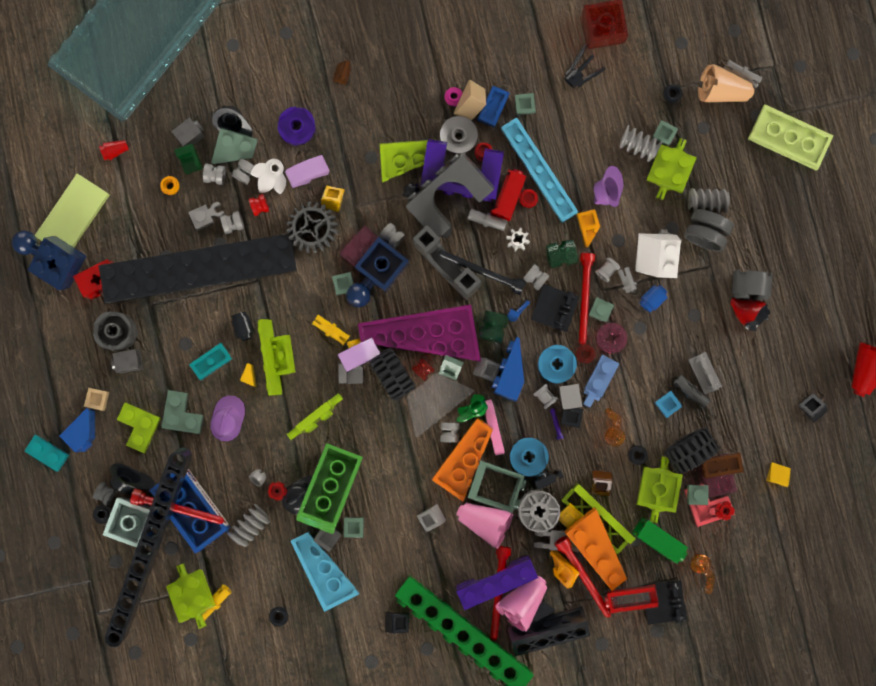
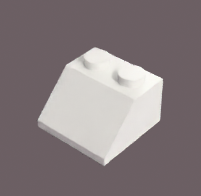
M639 233L635 271L655 277L677 278L681 245L679 237L672 234Z

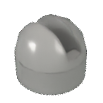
M258 469L249 475V479L253 484L260 487L266 480L265 472L261 473V470Z

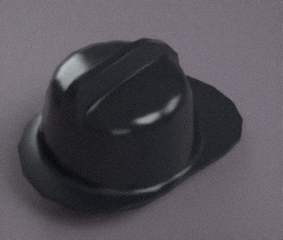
M223 105L213 113L212 123L217 130L220 131L222 127L252 137V128L238 108Z
M116 463L110 468L113 475L110 485L121 493L132 494L134 489L150 490L155 485L154 480L150 476L127 465Z
M313 476L304 477L286 488L287 493L283 496L282 503L288 512L298 514Z

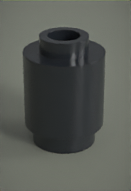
M246 312L232 315L231 323L236 338L242 341L253 338L252 335L255 333L250 316Z

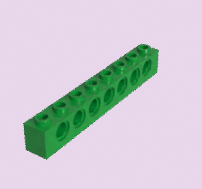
M411 575L408 576L395 593L396 601L401 606L411 608L413 610L411 613L420 620L421 618L425 619L428 622L427 626L435 632L439 630L443 633L442 637L448 643L452 644L454 642L459 646L458 650L465 656L471 655L476 665L480 668L485 666L490 670L489 674L497 681L501 679L506 683L504 686H526L534 676L531 669L495 641L491 640L489 636ZM419 594L422 597V601L418 604L411 601L412 595ZM434 606L438 612L436 615L430 616L426 612L427 608ZM446 618L453 621V625L449 628H445L442 625V621ZM460 631H466L469 635L467 639L461 640L457 637V634ZM476 643L483 644L484 649L481 652L473 650V646ZM492 655L499 657V661L496 664H491L488 660ZM509 667L515 670L512 676L504 674V671Z

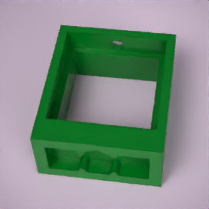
M641 518L631 533L676 564L679 561L682 562L687 556V546L647 519Z

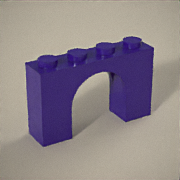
M428 139L421 185L428 179L432 181L436 177L435 173L444 166L448 142ZM485 148L481 172L493 184L494 190L483 199L484 201L496 199L504 151ZM446 182L437 188V190H443L444 194L454 195V193H461L462 197L473 198L470 191L458 182Z
M528 555L509 562L510 566L480 580L472 578L456 585V591L464 610L537 579L538 576Z

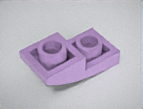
M320 155L290 167L285 173L292 188L310 183L311 179L328 175L329 168L323 156Z
M370 338L339 353L338 357L346 372L370 361L379 355L380 352L374 340Z

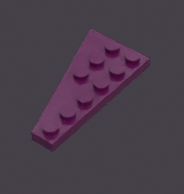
M471 305L358 323L361 342L372 338L378 346L441 356L447 355L449 357L481 362Z

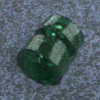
M573 239L562 241L560 245L557 242L546 244L547 258L551 269L561 267L563 263L566 265L578 263L577 250Z
M486 311L483 318L485 325L481 326L478 337L502 344L505 334L503 329L507 327L509 317L497 312Z

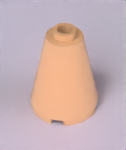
M715 64L708 65L705 68L700 79L703 82L702 88L698 87V97L702 102H745L752 98L754 94V87L751 82Z

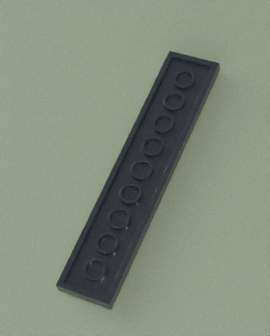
M290 233L99 265L105 304L297 272L292 240L288 238Z

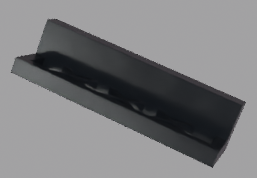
M582 606L545 616L538 621L532 620L527 631H521L513 625L507 627L515 657L590 636L588 621ZM584 627V630L575 632L576 629ZM564 633L563 636L556 637L558 634ZM539 639H545L543 642H537ZM527 644L525 647L517 648L518 645Z

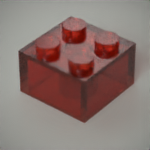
M622 0L584 5L582 19L588 49L624 44L629 35Z

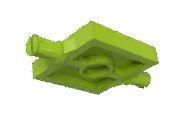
M679 138L676 148H670L661 144L647 177V181L655 183L660 187L656 196L657 199L661 195L660 200H664L667 190L683 193L697 158L683 151L687 142L685 139L682 143L683 139Z
M338 393L296 425L287 434L289 439L292 440L300 433H311L318 427L316 423L330 418L333 415L334 406L343 400L342 396Z
M662 457L660 468L643 467L636 505L645 506L652 510L650 521L658 523L659 512L669 511L676 513L683 475L668 470L669 459L667 457Z
M184 564L176 566L180 577L175 582L167 585L166 588L178 622L183 623L191 618H195L198 629L206 626L203 614L216 605L203 570L198 569L191 574H187Z

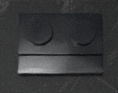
M556 469L554 474H547L544 471L536 475V480L532 482L535 488L539 490L556 482L555 478L557 477L564 478L562 471Z

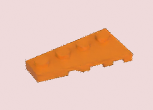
M477 417L432 477L435 483L462 502H464L493 428Z
M594 507L564 532L611 591H613L627 578L598 511Z

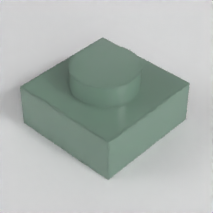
M534 93L515 95L516 115L535 114Z
M661 120L652 139L656 138L657 142L660 143L662 141L663 145L669 147L678 128Z
M351 272L332 276L337 296L346 294L348 288L354 284Z
M596 297L588 316L606 323L614 305Z
M446 355L439 374L457 380L464 362Z
M687 485V504L708 505V485Z
M344 517V537L363 538L364 517Z

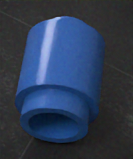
M653 285L641 297L642 300L639 304L649 313L653 310L655 311L668 298L666 289L661 285Z

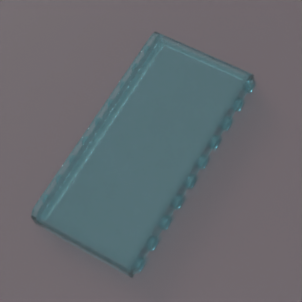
M97 0L93 9L86 13L85 19L74 28L72 35L62 43L60 50L51 56L47 65L123 122L131 115L222 0Z

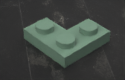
M168 390L162 428L201 434L204 415L185 412L189 393Z

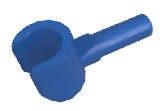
M526 300L517 311L511 309L506 318L515 322L530 302Z

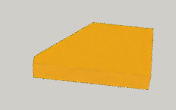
M595 209L576 214L585 248L589 247L600 228Z
M551 550L550 555L553 557L555 566L553 568L554 576L567 589L571 588L579 572L557 550Z

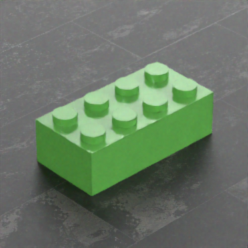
M326 443L296 520L334 534L363 457Z

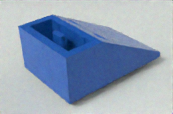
M518 337L514 341L511 340L506 350V353H509L507 359L504 358L499 367V370L502 371L500 377H495L491 387L495 389L494 394L514 402L517 401L524 384L520 338Z

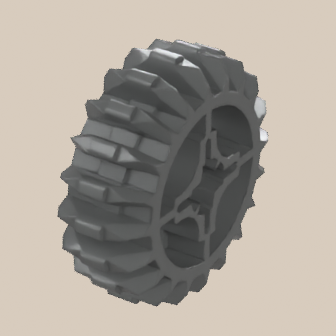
M308 202V208L301 204V211L295 208L294 212L296 215H289L293 221H287V225L291 226V228L286 229V231L293 234L288 238L289 240H294L292 243L294 246L299 245L298 249L300 251L305 247L306 253H309L311 248H313L314 253H317V247L324 251V244L327 247L331 246L328 240L335 241L331 234H338L336 229H332L338 226L337 222H333L336 217L331 215V209L325 211L326 206L324 204L320 209L318 202H315L314 207ZM309 214H319L325 219L313 220ZM304 217L305 225L297 231L298 224ZM309 220H310L311 224H313V225L315 226V227H314V228H315L314 231H315L316 235L313 233V231L309 230V229H310ZM327 224V231L322 238H320L319 232L322 228H324V225ZM311 235L314 237L315 242H307L300 237Z

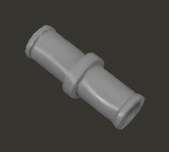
M728 60L727 65L723 68L751 82L755 88L758 87V82L760 83L762 80L761 76L749 71L748 67H741L731 60Z
M472 208L467 219L483 224V227L487 228L489 226L504 231L507 223L506 219L492 216L489 212L486 214L476 211Z

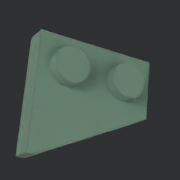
M221 127L211 163L217 164L253 158L258 139Z

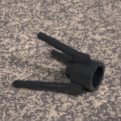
M587 44L583 46L571 67L565 73L564 80L572 88L576 86L580 88L585 82L606 69L602 67L582 79L584 75L581 71L594 58L592 54L578 69L575 68L588 47Z

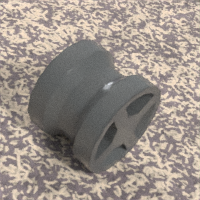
M101 482L93 494V499L101 500L105 506H108L115 497L117 490L114 487H108L107 483Z

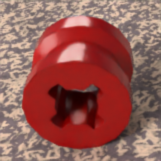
M260 194L258 198H249V203L255 217L261 212H270L264 194Z

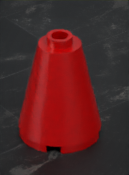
M860 342L851 388L855 389L853 393L865 397L866 394L870 395L876 388V347Z

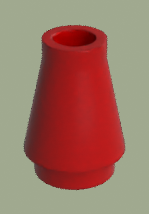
M125 139L106 142L99 146L104 161L108 159L111 161L129 150Z

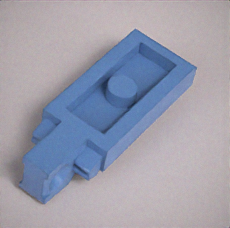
M601 355L584 387L583 393L587 396L583 405L591 407L594 400L599 401L602 398L619 363Z

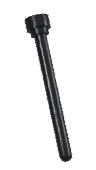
M440 250L438 252L440 258L464 268L468 267L473 272L507 285L512 292L518 295L521 294L524 288L525 281L520 278L512 280L446 251Z

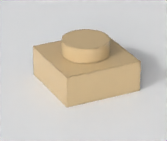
M88 388L84 407L105 411L109 392Z

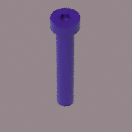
M551 409L550 412L557 434L556 439H563L564 435L561 434L555 409Z

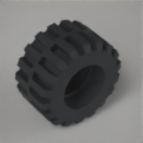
M388 348L370 360V366L394 401L399 400L415 389L414 382L392 349Z
M700 428L672 444L665 454L679 474L688 472L712 458L719 451L720 447L707 428Z

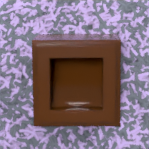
M344 61L337 65L333 78L334 82L347 84L351 71L349 61Z
M592 471L590 494L610 496L612 485L611 472Z

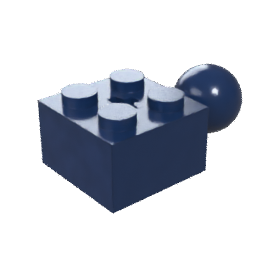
M19 231L12 238V247L17 253L34 255L28 271L59 291L71 287L74 281L73 276L78 274L86 258L85 254L57 236L44 237L40 245H38L36 236L30 231Z
M378 237L355 265V269L366 278L362 283L353 284L348 288L346 298L349 304L357 308L367 305L371 298L370 290L374 285L387 293L407 268L409 260ZM386 262V268L379 269L378 263L383 264Z

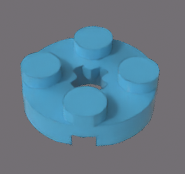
M550 346L539 356L538 370L542 378L548 382L555 384L563 383L570 379L576 371V357L565 346ZM555 359H559V362L562 363L559 370L552 366V362H555Z
M535 438L520 439L512 446L510 451L512 467L517 473L524 476L540 474L545 469L549 460L547 448ZM527 451H530V454H534V458L531 459L532 462L528 463V460H524Z

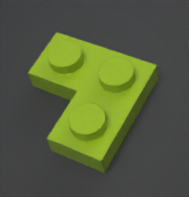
M125 402L117 420L134 427L126 446L146 453L161 418Z

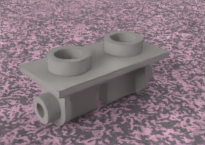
M706 352L688 360L704 395L722 387Z

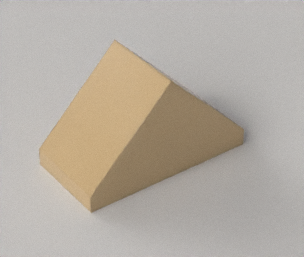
M469 80L453 114L466 117L472 121L486 105L485 89Z

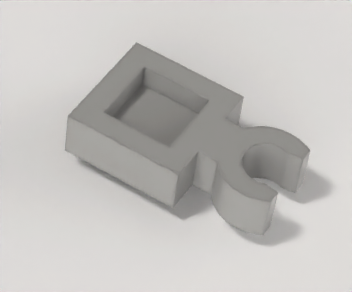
M219 202L213 203L209 209L205 204L188 212L197 231L213 224V217L220 218V216L225 215L224 211L216 212V208L221 206Z

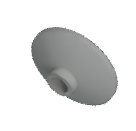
M452 117L441 127L440 140L448 142L447 150L452 153H466L477 142V128L466 117ZM457 134L462 135L460 140L455 138Z

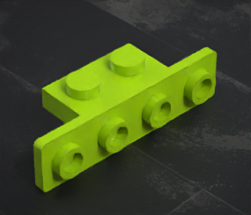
M260 319L258 320V332L260 334L268 395H282L280 376L296 373L290 335L274 337L272 320Z

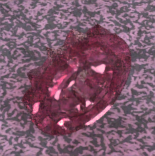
M617 323L603 325L596 335L597 344L601 350L607 353H617L627 343V333ZM609 332L612 335H619L614 340V344L611 341H604L609 337Z

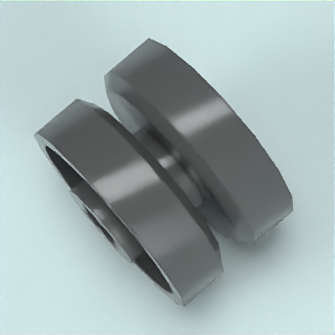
M701 209L695 210L690 219L693 225L687 227L684 234L685 239L708 250L724 251L728 242L725 236L731 234L734 224L729 219L714 212Z

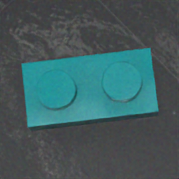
M220 343L189 365L199 380L202 381L233 358L224 345Z
M34 435L24 451L56 472L61 469L69 454L38 435Z

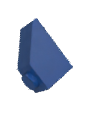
M86 408L59 436L74 452L87 451L92 446L91 442L95 439V411L91 408Z

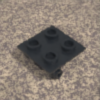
M543 284L531 320L567 332L579 296H576L573 292H565Z
M681 580L656 583L659 605L655 608L646 609L648 625L673 621L681 623L683 620H687ZM647 592L644 593V600H649Z

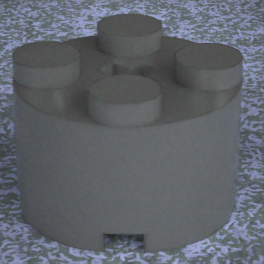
M733 271L731 293L733 298L745 299L750 298V295H752V299L769 300L772 292L773 273Z
M105 312L94 323L93 337L102 348L120 352L134 344L138 337V331L135 322L129 316L119 312ZM115 328H117V334H116V335H114V333H115L114 329H115Z

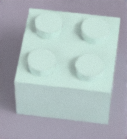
M126 497L116 498L103 535L137 547L151 507L145 504L139 506L130 504V499Z

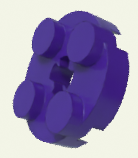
M290 107L284 110L279 117L278 132L287 143L293 146L307 143L315 134V120L307 109ZM296 121L297 124L298 122L302 123L299 130L292 129L294 127L293 123Z

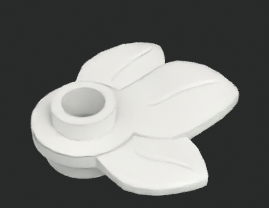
M270 159L266 163H258L252 168L250 174L258 178V190L260 193L268 192L274 188L277 193L281 194L285 189L284 167L278 159ZM272 165L277 166L276 172L272 171Z

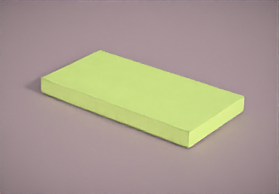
M764 104L748 140L809 168L818 170L834 135Z
M76 174L35 236L43 241L44 237L57 236L72 247H75L110 194L81 175Z

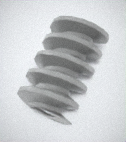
M628 125L620 140V148L622 149L627 145V152L634 148L633 155L640 151V158L648 155L647 161L649 162L657 154L662 141L656 145V138L649 141L650 135L642 138V131L636 135V128L629 131Z
M694 188L690 189L688 194V210L693 207L694 211L698 210V207L701 210H705L707 207L710 212L713 211V208H716L717 213H720L721 208L724 209V213L728 212L730 195L725 189H721L720 192L718 189H713L712 192L710 189L703 191V189L699 188L697 192Z
M254 504L256 510L248 509L251 514L250 516L243 515L245 522L238 520L240 527L232 526L234 533L226 532L238 545L247 547L249 545L247 540L253 541V534H259L258 528L263 530L265 528L264 523H270L268 515L256 504Z

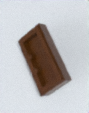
M740 453L715 456L701 464L704 478L744 472Z

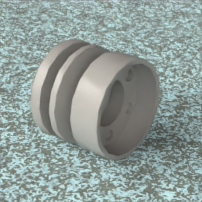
M531 490L520 498L517 515L521 523L529 530L537 533L546 532L557 524L560 517V506L550 493L542 490ZM537 506H539L541 509H544V511L541 512L542 516L534 514V511L537 510Z

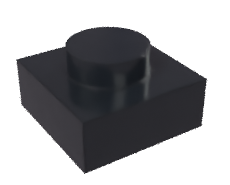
M563 409L560 424L580 428L584 409Z

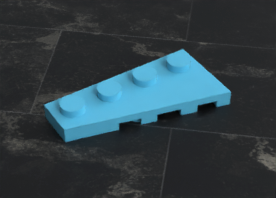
M307 532L291 540V543L325 612L360 593L324 549L313 541L314 537L310 532Z

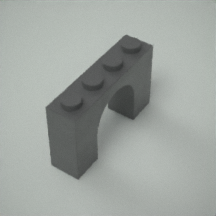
M464 152L461 155L457 153L449 160L451 164L448 167L442 166L435 173L436 177L432 181L428 179L421 185L422 190L420 192H413L407 198L406 207L424 227L427 225L438 237H441L451 228V223L439 211L434 201V193L440 185L446 182H458L464 185L478 202H481L494 190L493 184Z
M427 225L413 238L414 247L465 300L469 299L480 288L482 281L468 267L464 269L438 256L440 250H446L441 245L440 238Z

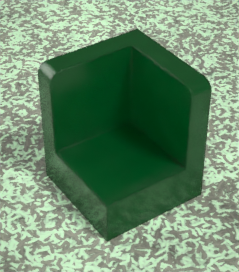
M193 144L174 150L186 175L203 169L197 149Z

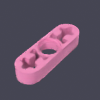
M492 399L486 400L488 409L486 410L485 417L487 424L493 428L490 438L495 456L505 454Z

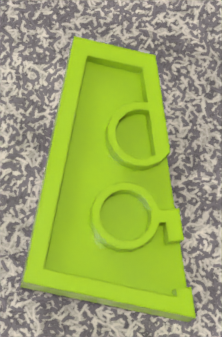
M428 140L379 144L382 183L409 170L423 166Z

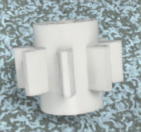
M522 228L517 232L511 229L512 236L506 237L507 240H510L507 247H514V252L519 248L524 251V244L530 243L529 240H526L529 233L524 234L521 232ZM515 236L517 238H522L521 244L519 242H514Z

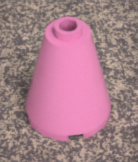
M471 503L460 505L457 511L458 520L497 549L503 542L504 534L509 529L513 518L511 512Z
M538 576L537 579L517 587L495 606L497 611L502 616L505 614L508 618L507 621L521 631H527L547 590L545 584L547 582Z

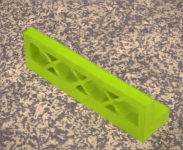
M576 483L561 499L567 506L569 504L567 499L575 492L580 497V505L575 507L580 508L582 514L583 508L595 507L602 518L601 520L608 524L607 534L610 541L611 535H620L624 539L618 548L612 544L616 554H619L628 543L631 544L636 539L579 484Z

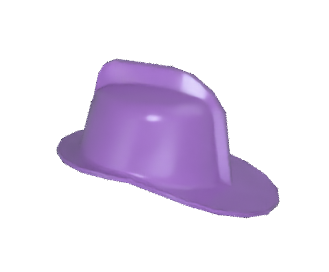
M609 166L603 178L594 185L595 204L611 205L612 207L618 206L623 190V178L617 167Z
M226 396L220 399L215 406L210 428L212 434L221 441L233 440L240 432L245 415V406L236 396Z

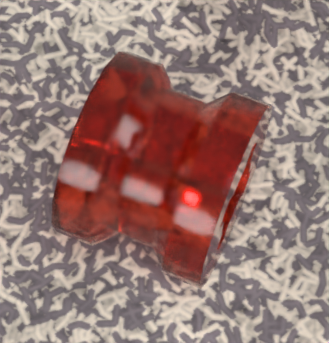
M422 357L417 366L411 368L424 382L427 380V376L435 371Z

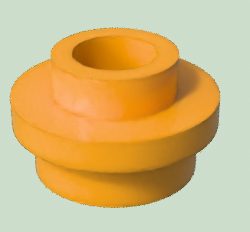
M167 176L162 179L160 188L166 195H174L178 192L180 184L175 177ZM169 183H173L172 189L167 188Z

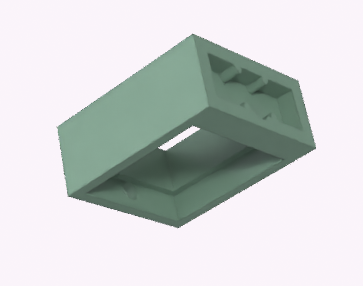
M480 461L467 497L512 513L513 509L517 510L520 499L517 497L519 491L524 490L526 480H524V475ZM486 468L517 478L508 506L477 495Z

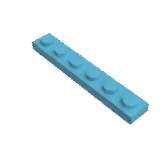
M518 118L502 126L501 131L561 223L576 215L578 210Z

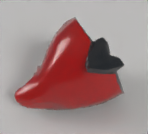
M736 298L730 300L737 319L748 330L756 331V328L764 320L768 321L770 310L765 302L760 300H739Z

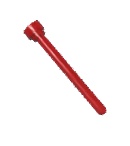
M580 253V262L583 265L579 344L581 345L586 344L590 274L596 255L593 253Z
M134 489L130 504L137 506L144 504L152 505L154 498L147 496L143 490ZM175 504L173 512L216 524L224 522V518L178 504Z
M566 535L556 540L554 545L558 551L565 553L572 566L579 572V577L603 615L607 618L610 617L609 608H606L603 598L571 550L572 542Z
M499 546L498 549L496 548L495 554L497 559H499L497 573L505 569L506 560L511 556V547ZM502 594L494 597L490 639L493 641L498 638L500 613L495 606L502 600Z

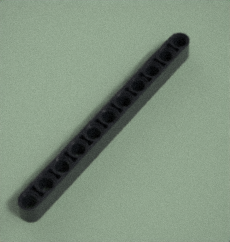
M187 448L177 449L168 458L105 634V643L110 647H118L130 631L192 459V454ZM177 454L183 457L184 462H180L177 459ZM170 473H174L177 476V480H173ZM164 491L169 492L171 497L167 498L164 495ZM157 509L162 510L164 512V516H161L158 513ZM151 527L156 528L158 534L154 533ZM145 545H148L151 548V551H148L145 548ZM139 563H142L145 569L141 568ZM132 580L136 581L138 586L134 585ZM126 598H129L132 603H129Z

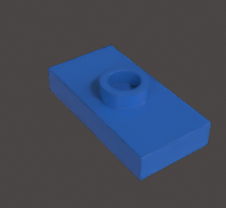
M492 86L486 99V105L481 110L477 121L495 128L510 93Z

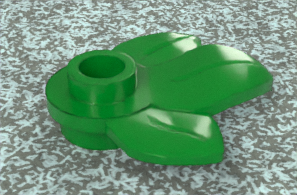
M474 394L470 405L458 408L460 416L456 421L465 422L473 417L483 416L488 409L485 397L480 394Z

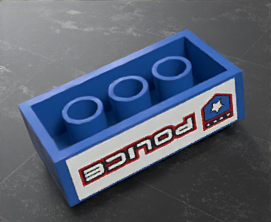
M188 469L175 504L223 517ZM171 473V478L177 480V476ZM159 483L149 490L154 497ZM164 491V495L170 498L169 492ZM172 512L170 517L195 554L231 529L225 518L222 524H216L177 512Z

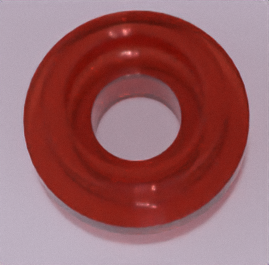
M588 344L581 345L576 351V357L581 363H590L595 358V350ZM583 351H588L589 356L587 358L582 356Z

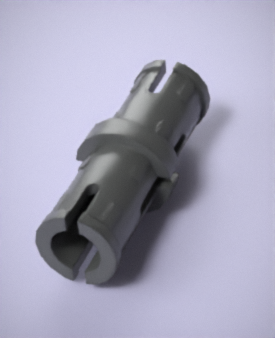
M682 374L673 382L674 385L686 394L685 397L694 401L700 409L705 408L710 402L698 390V387L692 385Z

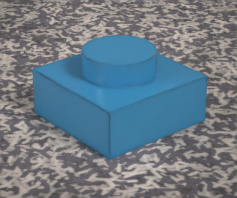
M669 391L654 402L665 418H668L682 407L672 391Z

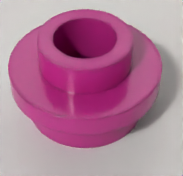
M456 87L449 88L445 92L446 103L450 106H457L463 94L462 91ZM451 94H456L458 97L452 99L450 96Z

